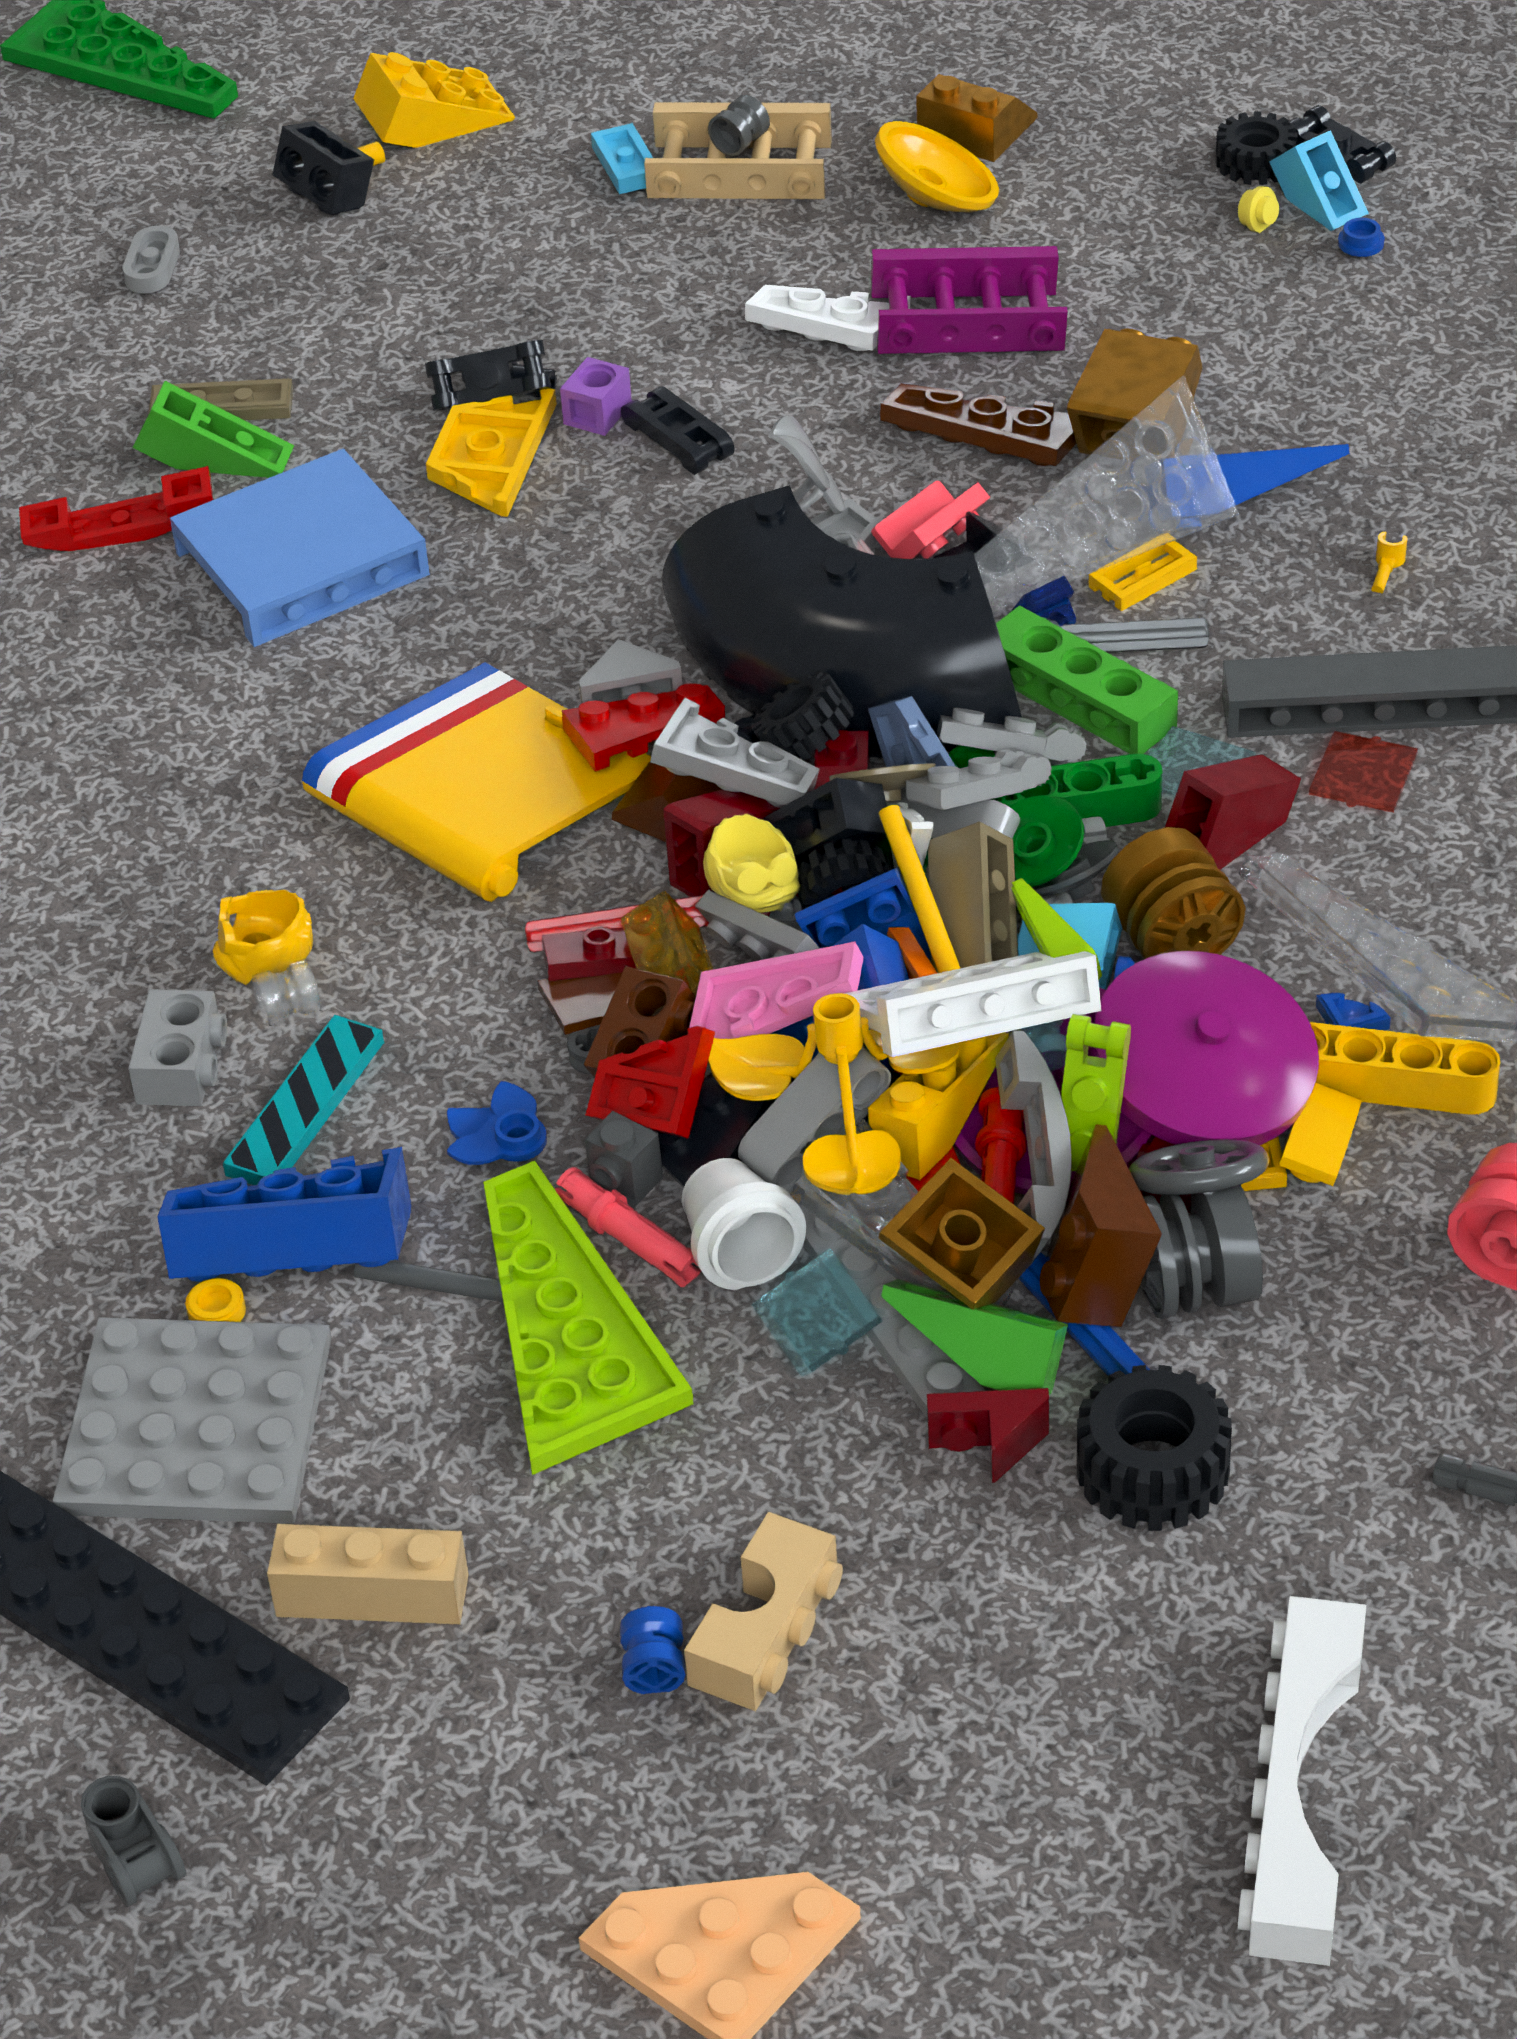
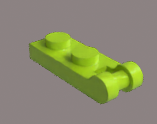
M1072 1014L1066 1035L1067 1051L1061 1098L1070 1132L1071 1171L1077 1170L1096 1124L1106 1125L1117 1144L1131 1037L1130 1024L1113 1021L1109 1027L1091 1023V1017ZM1088 1046L1105 1049L1107 1058L1088 1056Z

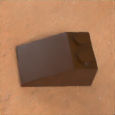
M1096 1124L1070 1184L1063 1213L1052 1234L1046 1261L1040 1273V1290L1046 1297L1058 1322L1122 1327L1162 1236L1106 1125Z

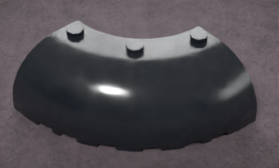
M789 485L729 503L710 512L695 522L680 536L666 558L663 567L662 586L678 635L686 649L690 651L691 655L700 664L701 670L709 680L713 679L727 692L731 700L752 714L763 713L761 708L766 703H772L774 701L773 696L779 691L781 693L787 691V685L795 681L798 684L802 677L808 674L812 677L816 672H822L823 674L826 672L854 708L852 709L854 712L853 717L848 719L849 725L846 729L841 730L868 731L869 757L883 758L868 708L889 701L912 696L938 738L937 728L940 715L952 717L954 708L985 713L983 722L1004 725L1006 716L1022 718L1004 649L973 551L932 559H900L856 550L825 534L813 524L795 500ZM941 742L947 752H951L952 749L958 746Z

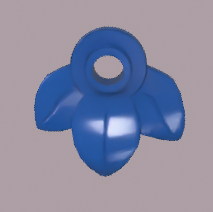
M501 1081L492 1095L491 1108H448L449 1128L451 1134L457 1140L449 1146L447 1155L468 1165H483L499 1159L519 1162L534 1158L543 1151L547 1143L546 1129L536 1116V1100L521 1087Z

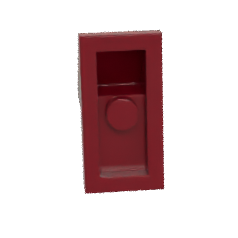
M1048 1388L927 1394L929 1449L946 1448L951 1451L960 1452L969 1450L974 1446H990L992 1483H995L1049 1434Z

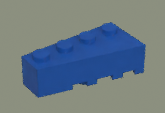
M402 1147L381 1150L383 1161L358 1166L355 1165L354 1156L330 1160L331 1168L320 1173L305 1176L297 1172L296 1167L275 1170L272 1174L263 1177L258 1182V1185L248 1186L247 1181L243 1177L167 1191L157 1218L169 1279L187 1277L191 1281L202 1282L216 1278L221 1274L245 1273L247 1276L261 1277L281 1269L301 1268L307 1272H319L329 1269L333 1265L358 1263L363 1267H377L388 1263L390 1260H398L411 1214V1199Z

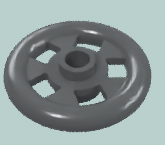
M1232 1139L1205 1140L1172 1145L1151 1151L1136 1159L1131 1164L1129 1170L1141 1191L1160 1195L1197 1194L1231 1188L1257 1178L1267 1169L1269 1156L1262 1146L1253 1142Z

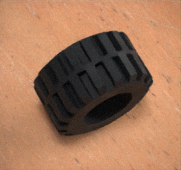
M1146 1365L1132 1366V1373L1125 1375L1119 1370L1108 1375V1384L1098 1382L1090 1389V1399H1083L1079 1407V1418L1077 1419V1479L1079 1486H1084L1085 1498L1091 1505L1100 1502V1514L1110 1520L1117 1513L1122 1515V1525L1133 1529L1136 1528L1138 1521L1148 1522V1531H1162V1522L1172 1521L1176 1529L1188 1525V1515L1191 1513L1198 1520L1209 1513V1503L1218 1505L1224 1496V1486H1228L1232 1424L1231 1418H1228V1407L1224 1399L1216 1398V1389L1208 1382L1197 1384L1195 1374L1186 1370L1181 1374H1176L1172 1372V1366L1159 1365L1158 1370H1147ZM1143 1441H1161L1175 1447L1164 1451H1147L1132 1445Z

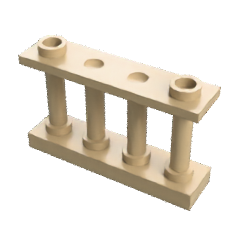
M654 102L655 147L665 148L663 158H645L647 198L825 199L824 159H814L815 148H831L830 103H762L768 112L770 126L767 132L757 140L751 141L750 146L747 147L753 148L752 157L725 158L726 154H723L712 143L708 134V125L712 118L722 110H727L728 105L731 103ZM682 147H709L707 158H681ZM797 148L796 159L769 158L770 149Z

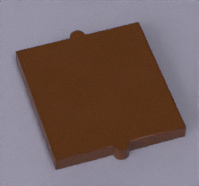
M623 972L549 981L548 978L537 980L538 990L562 1031L567 1035L601 1024Z

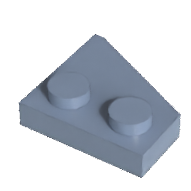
M912 696L868 708L886 767L934 763L936 767H956Z

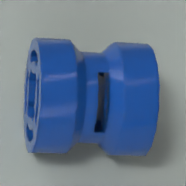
M647 1606L627 1613L621 1620L620 1642L626 1651L622 1659V1679L625 1686L633 1692L640 1694L671 1692L684 1682L686 1675L685 1658L682 1651L679 1650L684 1639L683 1622L680 1616L673 1610L660 1606Z

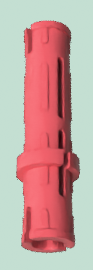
M577 1167L567 1169L557 1180L556 1184L567 1190L563 1191L559 1187L554 1188L562 1201L585 1217L591 1229L598 1234H603L605 1231L649 1264L659 1269L680 1287H685L701 1273L699 1268L691 1264H696L690 1248L628 1205L627 1198L617 1190L610 1192L604 1189Z

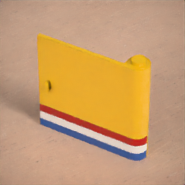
M484 662L320 749L308 761L303 771L302 784L303 789L308 794L483 900L492 902L497 897L507 896L514 889L518 880V854L628 792L650 762L651 756L645 753L632 758L627 755V751L610 757V767L595 772L563 730L562 710H567V708Z

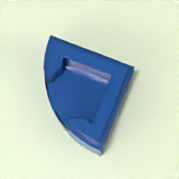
M1343 993L1316 995V1008L1326 1024L1384 1031L1390 1029V1016L1384 1009L1373 1002H1369L1368 1006L1357 1001L1347 1000Z

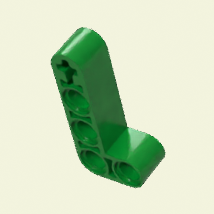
M958 745L952 749L949 756L956 767L964 768L969 766L968 761L972 758L994 757L995 754L992 750ZM1128 754L1051 766L1052 774L1049 776V780L1045 782L1046 784L1023 790V792L991 799L1012 807L1017 805L1015 802L1028 797L1052 795L1070 802L1082 819L1101 817L1106 827L1143 822L1153 819L1162 808V765L1156 758L1146 754Z

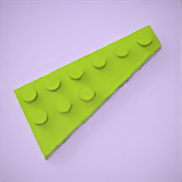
M534 1160L484 1181L485 1198L532 1475L693 1405L692 1388L536 1161Z

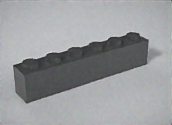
M1517 645L1223 660L1222 702L1228 738L1517 723Z

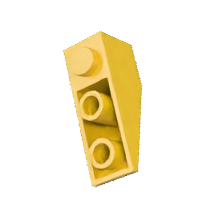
M1004 1032L963 1041L961 1052L957 1059L949 1066L924 1074L903 1073L868 1107L869 1131H886L899 1145L901 1154L899 1173L921 1180L953 1147L996 1067L995 1058L1007 1041L1009 1033Z

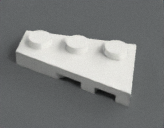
M764 285L745 303V320L762 324L768 330H787L804 334L807 339L814 341L829 340L845 344L848 348L855 351H873L877 347L879 310H888L890 308L887 302L869 301V293L852 291L850 296L835 299L826 298L825 292L821 289ZM907 296L908 309H910L911 296Z

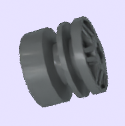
M1241 1185L1212 1192L1191 1194L1190 1214H1188L1184 1202L1179 1195H1161L1160 1205L1154 1196L1149 1194L1143 1195L1162 1233L1141 1281L1155 1317L1163 1319L1175 1316L1178 1311L1179 1302L1185 1312H1198L1202 1303L1203 1283L1213 1302L1219 1307L1259 1299L1263 1284L1261 1251L1252 1211Z

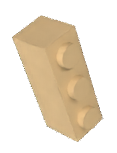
M277 1524L267 1571L276 1617L437 1624L461 1623L469 1575L462 1531Z

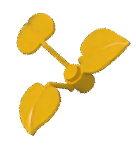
M843 993L829 994L816 1001L813 1006L814 1023L807 1026L808 1039L805 1047L798 1039L781 1034H759L734 1039L714 1038L708 1060L711 1072L724 1090L743 1100L765 1101L778 1098L792 1083V1078L796 1079L811 1062L816 1046L828 1062L838 1065L846 1135H827L812 1142L803 1154V1170L807 1179L816 1187L843 1195H850L852 1193L868 1194L884 1188L895 1178L901 1163L899 1145L888 1132L871 1130L856 1134L848 1063L858 1056V1052L863 1047V1042L870 1054L876 1059L884 1060L888 1058L889 1064L894 1070L906 1074H924L943 1069L957 1059L963 1046V1042L896 1057L884 1054L881 1033L873 1029L869 1030L868 1019L861 1017L860 1005L857 999Z

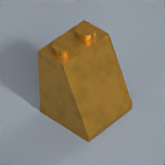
M1125 328L1120 331L1104 329L1067 405L1079 453L1148 466L1161 459L1176 458L1203 369L1198 345H1194L1180 337L1161 339L1145 336L1142 332L1135 329Z

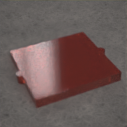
M1334 731L1309 789V795L1346 802L1348 807L1360 805L1394 813L1417 757L1418 748L1381 741V738L1378 736L1366 738Z

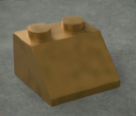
M938 74L916 96L917 125L943 134L966 148L976 157L995 162L1038 118V113L1018 98L997 92V90L990 87H981L958 80L954 76Z
M950 1158L880 1231L878 1239L974 1310L997 1302L1031 1265L1045 1228Z

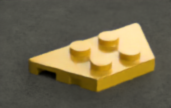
M555 389L540 390V400L513 404L512 395L493 398L487 402L453 405L426 462L427 479L499 516L508 517L557 405Z

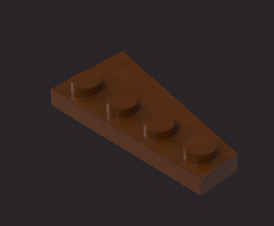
M901 383L881 403L880 421L896 424L899 428L906 431H922L938 435L948 442H964L980 446L993 454H1010L1026 458L1031 463L1040 466H1057L1077 444L1068 413L1054 411L1055 403L1035 400L1033 408L1007 405L1006 396L987 394V396L977 397L970 401L963 400L962 391Z

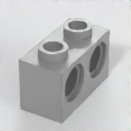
M149 989L128 1068L136 1104L202 1106L206 1087L215 1086L217 1081L218 1061L215 1054L216 1046L224 1047L227 1039V1018L225 1014L218 1013L214 991Z

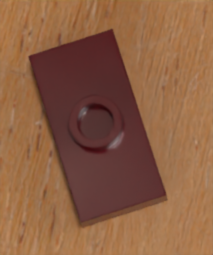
M649 925L612 929L593 927L586 931L542 935V949L549 981L621 973L625 966L648 972L657 971V954Z

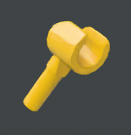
M1381 532L1378 535L1376 562L1379 565L1371 588L1372 592L1383 593L1393 568L1404 564L1407 536L1403 535L1401 542L1390 543L1386 541L1387 532Z

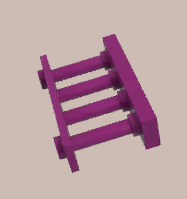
M1057 246L872 249L871 297L888 298L890 308L888 310H879L878 354L1065 351L1067 306L1048 307L1047 295H1056L1059 260ZM907 296H911V298L935 297L936 309H908ZM981 296L983 308H955L954 297ZM1000 296H1028L1029 307L1002 308Z

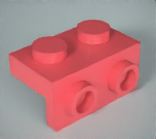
M937 480L872 528L871 533L891 558L915 559L921 554L924 559H929L949 543L945 535L953 530L957 536H960L966 531V513L970 511L979 516L976 510L990 496L977 482L954 499L945 486Z

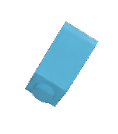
M1331 130L1301 143L1269 161L1286 199L1330 231L1343 226L1351 219L1369 214Z

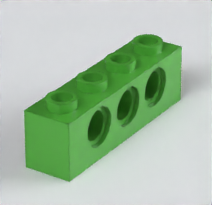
M1020 605L996 623L1015 691L1129 754H1144L1177 727L1178 691L1166 683L1153 678L1129 665L1127 662L1114 657L1090 644L1085 639L1077 637Z

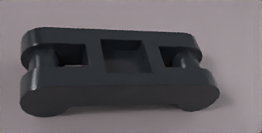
M1316 105L1307 110L1302 119L1296 117L1289 120L1288 125L1293 124L1296 127L1297 145L1331 130L1353 180L1360 184L1372 178L1375 170L1384 171L1396 162V153L1388 142L1381 141L1376 144L1350 128L1331 119L1327 109L1321 105Z
M543 340L528 341L514 346L425 363L427 378H432L435 395L431 396L433 411L450 409L453 405L487 402L497 397L517 396L551 388L549 373H544L541 356L545 355ZM523 360L526 376L515 379L512 362ZM463 373L466 389L453 391L451 375Z
M659 386L648 392L647 399L641 402L633 400L621 407V417L627 426L634 431L641 430L680 459L682 466L693 475L707 469L708 462L715 458L722 461L734 453V443L725 430L664 386Z

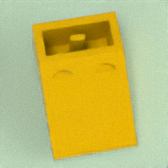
M394 52L388 53L387 56L370 53L353 97L383 142L413 148L515 119V116L505 104L504 98L497 93L484 72L472 67H465L464 70L449 68L436 60H427L426 63L412 61L406 56Z

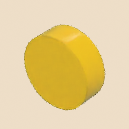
M213 1278L200 1282L190 1290L185 1301L189 1320L241 1322L246 1312L242 1289L235 1282L223 1278Z

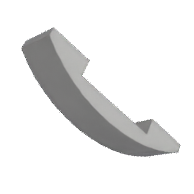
M1013 1030L995 1060L1001 1109L1023 1110L1032 1186L1017 1207L1045 1228L1032 1260L1033 1263L1053 1234L1065 1207L1071 1177V1141L1063 1101L1044 1058L1024 1031Z

